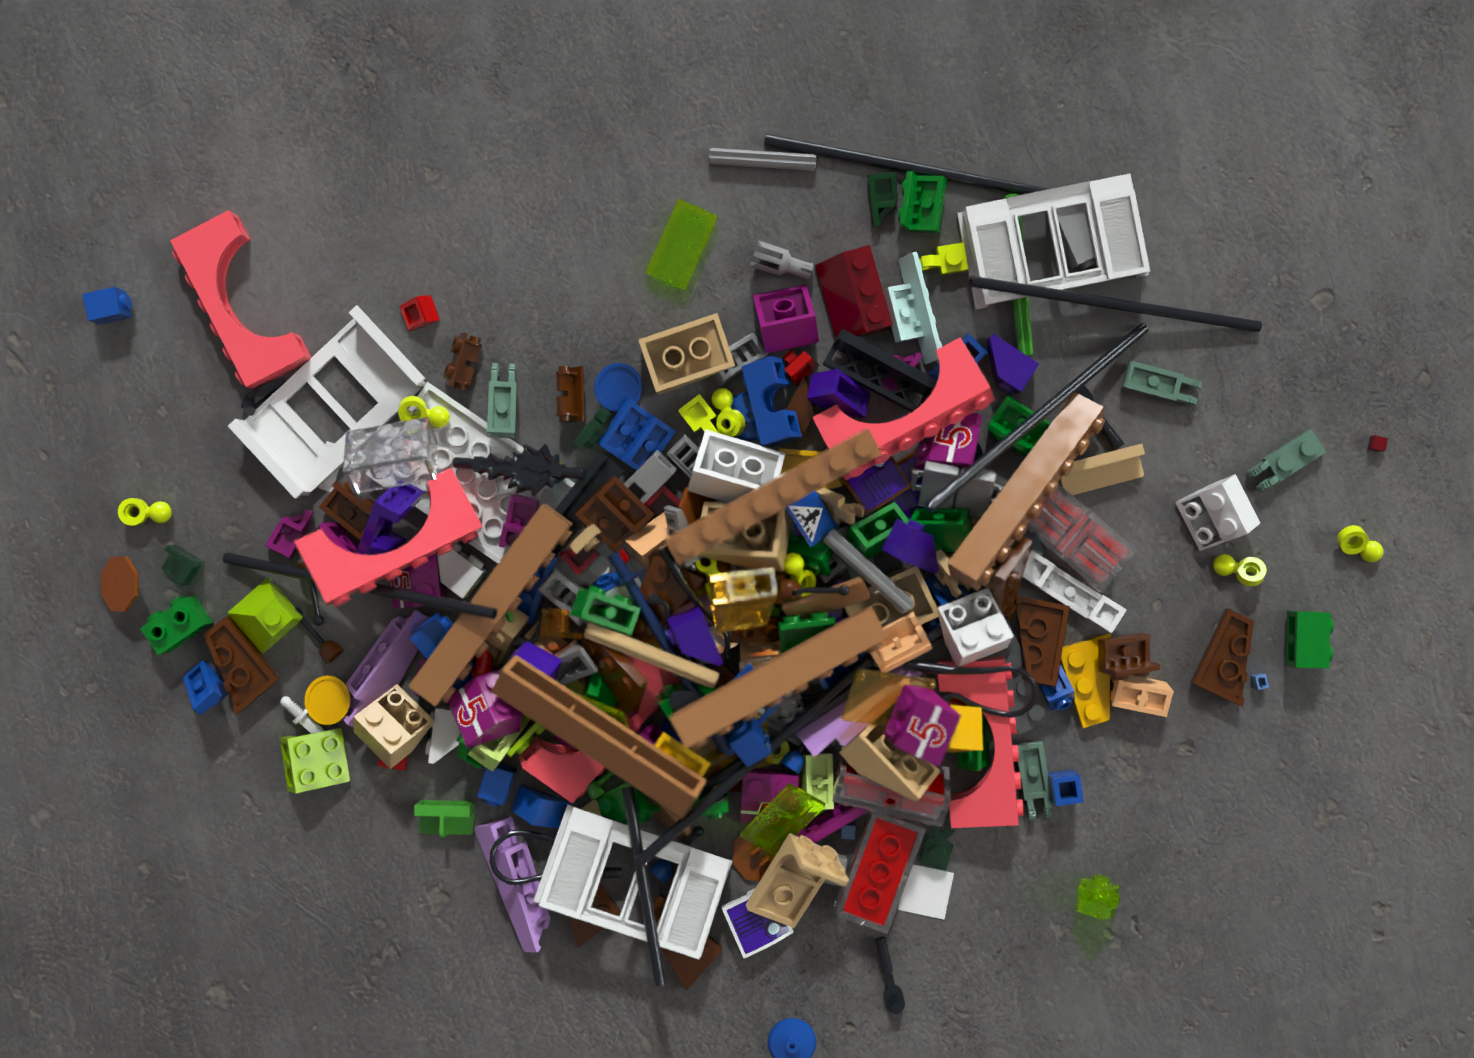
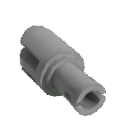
M760 240L757 241V246L781 253L780 258L754 251V257L775 263L777 267L774 269L752 261L749 267L780 277L782 274L789 273L809 280L811 273L800 269L804 268L812 271L813 263L791 257L787 249Z

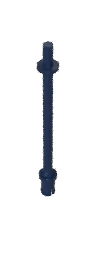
M618 551L613 553L608 558L621 578V581L616 584L617 587L625 585L636 606L641 608L640 612L662 650L680 657L634 580L639 576L638 571L631 574ZM678 675L686 691H692L697 697H703L694 681ZM716 732L710 736L719 753L731 747L729 745L728 732L720 736Z

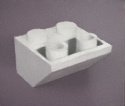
M1236 474L1214 482L1175 502L1200 551L1246 535L1260 524Z
M989 588L937 608L944 641L956 666L961 667L1003 650L1009 646L1014 637Z

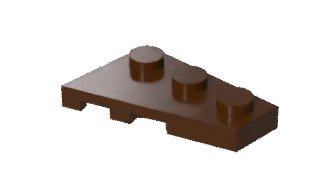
M224 617L204 634L214 662L219 666L225 681L223 684L226 692L229 691L234 704L232 707L235 715L240 714L281 679L229 617Z

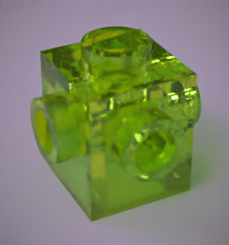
M1094 874L1092 878H1082L1077 890L1078 901L1076 911L1099 920L1114 918L1115 910L1120 901V885L1110 882L1109 877L1100 874Z

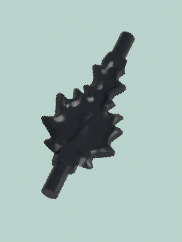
M523 444V452L520 454L512 452L513 458L507 455L505 459H499L491 453L487 458L475 456L474 459L461 457L453 459L454 468L472 469L473 472L479 474L486 472L488 473V480H494L500 476H503L504 480L512 478L508 484V489L517 487V494L529 490L532 496H536L545 486H548L550 489L553 488L556 480H564V478L584 480L586 476L584 468L566 467L565 464H561L559 455L555 454L552 456L546 444L539 450Z

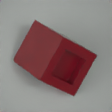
M663 484L644 504L659 516L668 505L679 508L681 500Z
M569 547L559 556L577 575H582L602 555L593 548L588 552L583 549L576 554Z

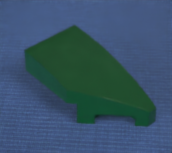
M896 172L867 175L873 227L879 226L885 216L897 204Z

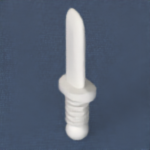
M288 696L281 698V705L286 707V710L288 709V712L290 711V714L296 717L292 721L295 725L300 723L310 733L325 731L308 715L306 708L302 711V708L300 709V706L298 707Z

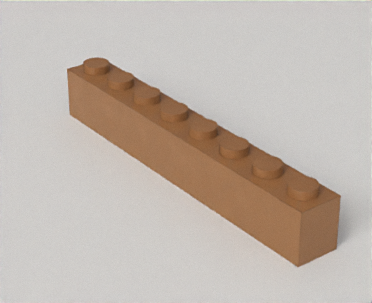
M1074 393L949 560L947 564L950 575L976 591L983 584L987 585L991 581L995 573L994 568L999 562L1003 563L1009 556L1010 546L1015 540L1019 541L1024 536L1027 530V523L1031 518L1036 519L1040 514L1043 501L1046 497L1051 498L1059 485L1057 482L1063 475L1066 477L1074 466V459L1078 454L1082 455L1086 451L1090 443L1089 439L1093 433L1098 434L1105 423V419H1103L1104 407L1078 393Z
M869 428L863 429L667 536L665 541L678 565L869 462L882 453Z
M541 505L470 602L496 608V618L493 620L462 613L408 687L435 707L442 700L447 703L457 690L453 687L458 679L463 681L473 667L469 665L475 656L480 658L489 647V644L486 643L487 639L491 634L496 636L506 624L502 620L508 611L513 614L522 602V599L519 598L524 589L530 591L539 579L535 574L541 566L546 569L556 556L552 551L558 543L563 546L572 534L569 528L573 523L549 505Z
M866 607L669 715V718L685 748L692 747L695 750L708 743L707 737L717 732L718 736L732 730L734 728L732 723L741 718L743 722L754 718L759 714L757 710L767 705L771 708L784 700L782 696L790 691L793 694L803 691L809 687L808 681L816 677L818 680H822L834 673L832 668L842 663L843 667L852 664L858 660L857 654L865 650L871 653L883 646L881 641L888 637L872 607Z
M517 655L502 669L491 691L681 818L684 817L707 781Z

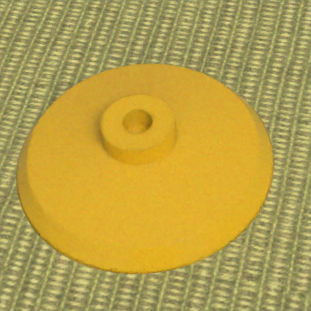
M334 676L319 677L306 690L305 708L308 711V715L315 722L322 725L335 724L342 720L349 710V690L344 682Z

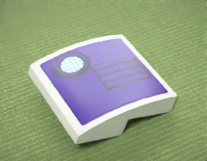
M755 889L748 891L745 896L722 905L723 913L743 958L768 948L794 932L790 926L747 910L746 903Z

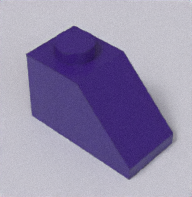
M992 334L986 340L993 379L999 383L997 385L998 388L1010 395L1012 393L1018 394L1023 390L1039 363L995 334Z
M839 369L811 375L807 395L808 400L824 411L837 404L840 410L848 416L866 418L870 393Z
M896 519L882 549L901 561L937 574L939 567L933 536L923 531L924 525L912 519H909L908 523Z
M699 606L667 619L671 629L666 630L672 646L678 644L683 654L718 666L723 664L721 655Z

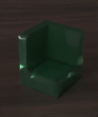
M167 545L164 551L169 553L162 565V569L173 575L171 581L177 585H191L204 561L178 545Z

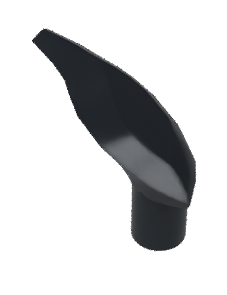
M285 378L262 384L250 391L242 400L241 408H244V413L248 416L254 415L255 405L268 398L276 388L286 382Z

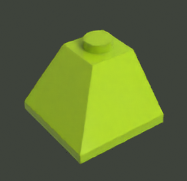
M270 577L262 581L227 613L262 654L269 650L303 618Z

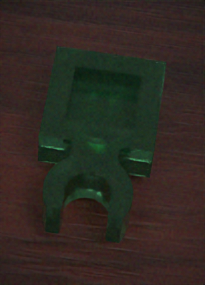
M601 407L593 419L587 423L576 437L573 444L583 451L587 447L592 449L600 439L598 433L612 414L604 407Z
M936 818L933 822L935 835L933 837L926 834L918 861L919 863L946 871L954 846L952 842L947 841V838L953 835L955 828H951L950 822L948 829L941 831L939 829L941 820Z

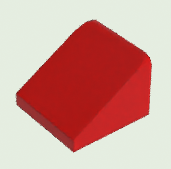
M430 295L417 296L399 306L408 332L439 321L435 304Z

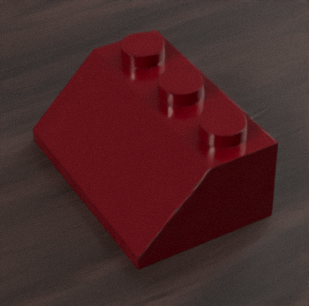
M870 245L840 253L815 265L835 338L842 329L861 338L891 328L893 324Z

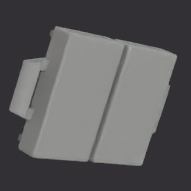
M926 461L924 471L913 470L911 489L913 491L915 489L920 491L918 506L926 507V502L960 475L959 467ZM962 468V470H960V474L964 472L967 468ZM983 470L938 508H952V505L953 508H969L970 516L982 517L989 508V505L995 500L991 498L993 489L998 490L999 494L1004 487L995 484L996 474L993 471ZM918 476H923L922 485H916Z

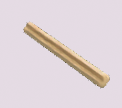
M589 622L585 629L584 637L709 688H714L717 683L719 673L593 622Z

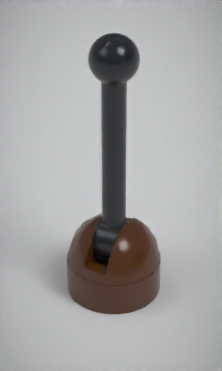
M304 562L296 564L299 568L307 569ZM308 581L315 614L313 623L320 626L324 623V618L320 615L315 584L312 581Z
M782 579L780 586L782 602L796 601L802 593H839L842 596H846L850 591L847 585L829 588H802L801 584L793 579Z
M295 607V610L303 617L300 622L321 644L319 648L321 658L326 664L333 662L343 653L344 649L333 640L325 641L304 618L302 610Z

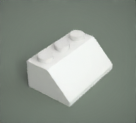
M705 430L688 491L729 503L779 476L785 453Z

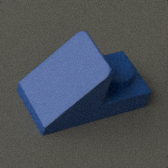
M203 659L183 677L192 708L200 715L210 707H214L229 693V691L226 692L224 687V680Z

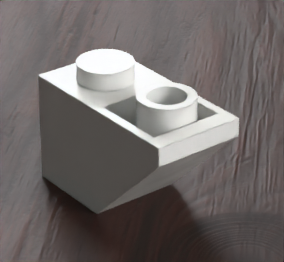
M456 543L452 545L454 548L452 551L442 556L437 554L440 581L463 599L468 598L487 571L482 568L484 563L472 554L470 557L465 555L461 551L463 547Z
M445 705L435 708V712L432 711L430 715L434 719V723L430 727L433 728L432 738L427 740L425 750L426 755H429L428 763L434 764L459 745L457 741L460 734L459 728L450 707Z

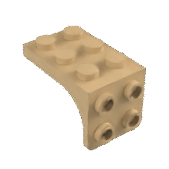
M789 833L747 901V910L795 928L826 879L842 886L848 884L849 879L845 873V868L837 856L838 853L830 846L824 845L822 847L813 843L812 840L805 836L798 837Z

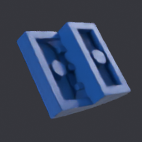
M627 398L597 444L635 470H638L656 450L662 453L676 431Z

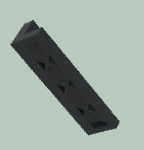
M844 329L836 337L822 364L831 370L839 369L857 384L911 413L929 398L938 381ZM836 350L845 353L850 364L841 366L831 361ZM865 364L871 367L874 377L867 379L861 377L857 366ZM889 377L895 380L898 390L892 392L885 390L881 379ZM913 390L923 395L918 406L908 402L905 392Z
M601 452L586 469L585 479H578L555 509V511L573 523L569 528L572 532L569 539L563 546L558 543L552 551L558 555L584 524L575 515V512L614 475L619 479L625 472Z

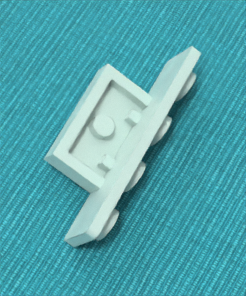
M912 252L898 260L904 284L883 289V293L893 324L891 327L895 343L918 339L921 354L923 355L922 358L926 365L939 360L936 350L941 348L942 344L937 333L936 320L932 313L929 292L922 273V264L919 261L918 253Z

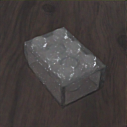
M429 418L411 419L347 431L345 436L343 473L353 493L358 494L436 480L437 438Z

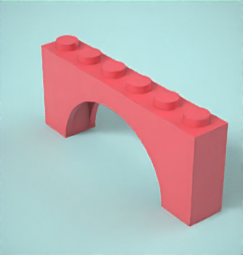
M227 210L170 240L174 247L172 254L176 261L185 268L187 272L185 279L189 286L195 289L200 298L197 299V302L202 311L206 314L208 313L212 321L210 327L213 333L218 338H221L224 344L222 350L226 358L230 362L233 361L237 369L235 371L236 378L242 386L255 389L304 365L312 358L300 335L291 332L278 337L259 336L248 330L235 316L227 297L226 275L234 254L241 246L250 241L240 218L236 214Z
M961 338L936 350L940 363L937 384L929 398L907 416L887 423H863L848 417L836 404L812 417L828 448L868 428L882 454L843 475L845 480L860 476L866 469L875 464L886 462L890 456L910 449L918 441L936 435L939 430L950 424L959 423L965 416L976 410H983L991 402L995 401L991 387Z
M452 468L426 479L425 487L430 500L428 518L421 531L410 542L399 549L380 555L354 554L336 546L327 538L322 529L294 541L327 606L333 604L334 607H338L350 600L349 596L358 591L364 594L377 587L375 583L386 578L387 581L396 579L403 574L401 570L411 565L413 569L418 568L428 562V557L436 553L438 556L445 555L454 549L452 545L460 541L467 544L479 537L478 533L481 532L483 526Z
M625 634V636H628V637H630V638L635 639L634 637H632V636H630V635H628V634ZM624 654L647 678L648 683L638 714L629 719L619 704L612 718L637 734L643 722L660 707L655 699L659 695V691L669 684L675 685L680 679L678 676L674 677L672 672ZM537 736L518 757L524 770L572 804L578 797L585 794L588 785L605 770L604 766L577 748L573 749L565 744L547 742Z
M1005 655L986 656L961 667L1011 666V663H1005ZM939 659L937 664L956 666L953 659ZM1010 671L969 675L938 674L939 692L958 693L978 704L1001 711L1010 712L1009 707H1015L1013 690H1008L1007 680L1012 679V672ZM982 711L990 724L994 736L995 752L987 773L976 785L963 792L950 794L951 828L1019 825L1018 816H1024L1023 800H1017L1016 789H1021L1020 772H1015L1014 762H1019L1018 745H1012V734H1017L1016 717H1001Z

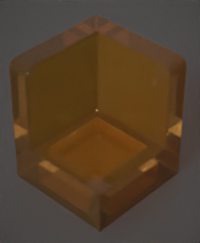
M542 609L541 636L572 639L583 638L582 633L570 632L571 618H569V610Z

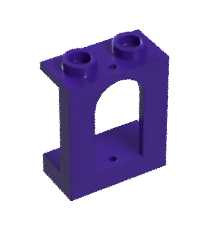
M399 479L374 503L356 554L380 555L399 549L405 543L406 538L391 531L393 523L397 524L421 501L424 491Z

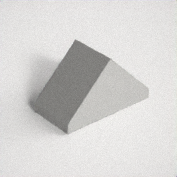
M576 640L554 654V656L562 660L556 681L561 685L593 674L598 670L586 651Z

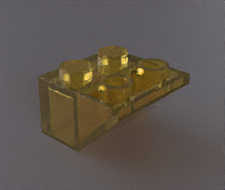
M774 567L708 576L716 633L767 626L778 596Z

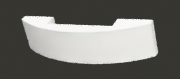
M1031 550L1022 578L1060 603L1070 606V609L1112 633L1127 610Z

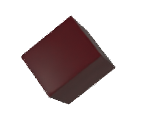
M1377 435L1370 436L1367 449L1385 452L1388 438Z

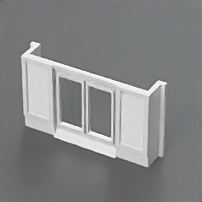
M1131 174L1091 182L1087 181L967 206L963 212L957 213L962 243L964 242L969 280L971 276L1065 290L1136 275V278L1148 276L1150 272ZM1085 204L1097 268L1069 274L1056 209ZM1047 211L1059 276L1030 282L1018 217ZM971 287L975 310L987 308L990 304L1030 297Z
M357 305L349 312L353 319L255 410L254 415L249 416L246 420L235 419L228 425L234 434L295 499L301 495L309 496L398 414L399 404L404 398L416 396L426 384L423 381L425 377ZM334 357L344 365L378 402L358 422L347 413L314 377ZM306 383L318 393L350 428L330 449L286 403Z
M567 804L533 901L539 903L541 907L648 942L645 925L628 920L639 889L636 870L620 917L591 907L613 842L632 848L628 825ZM640 830L644 850L660 837ZM671 841L655 855L678 864L657 926L659 944L661 947L699 959L702 956L732 860Z

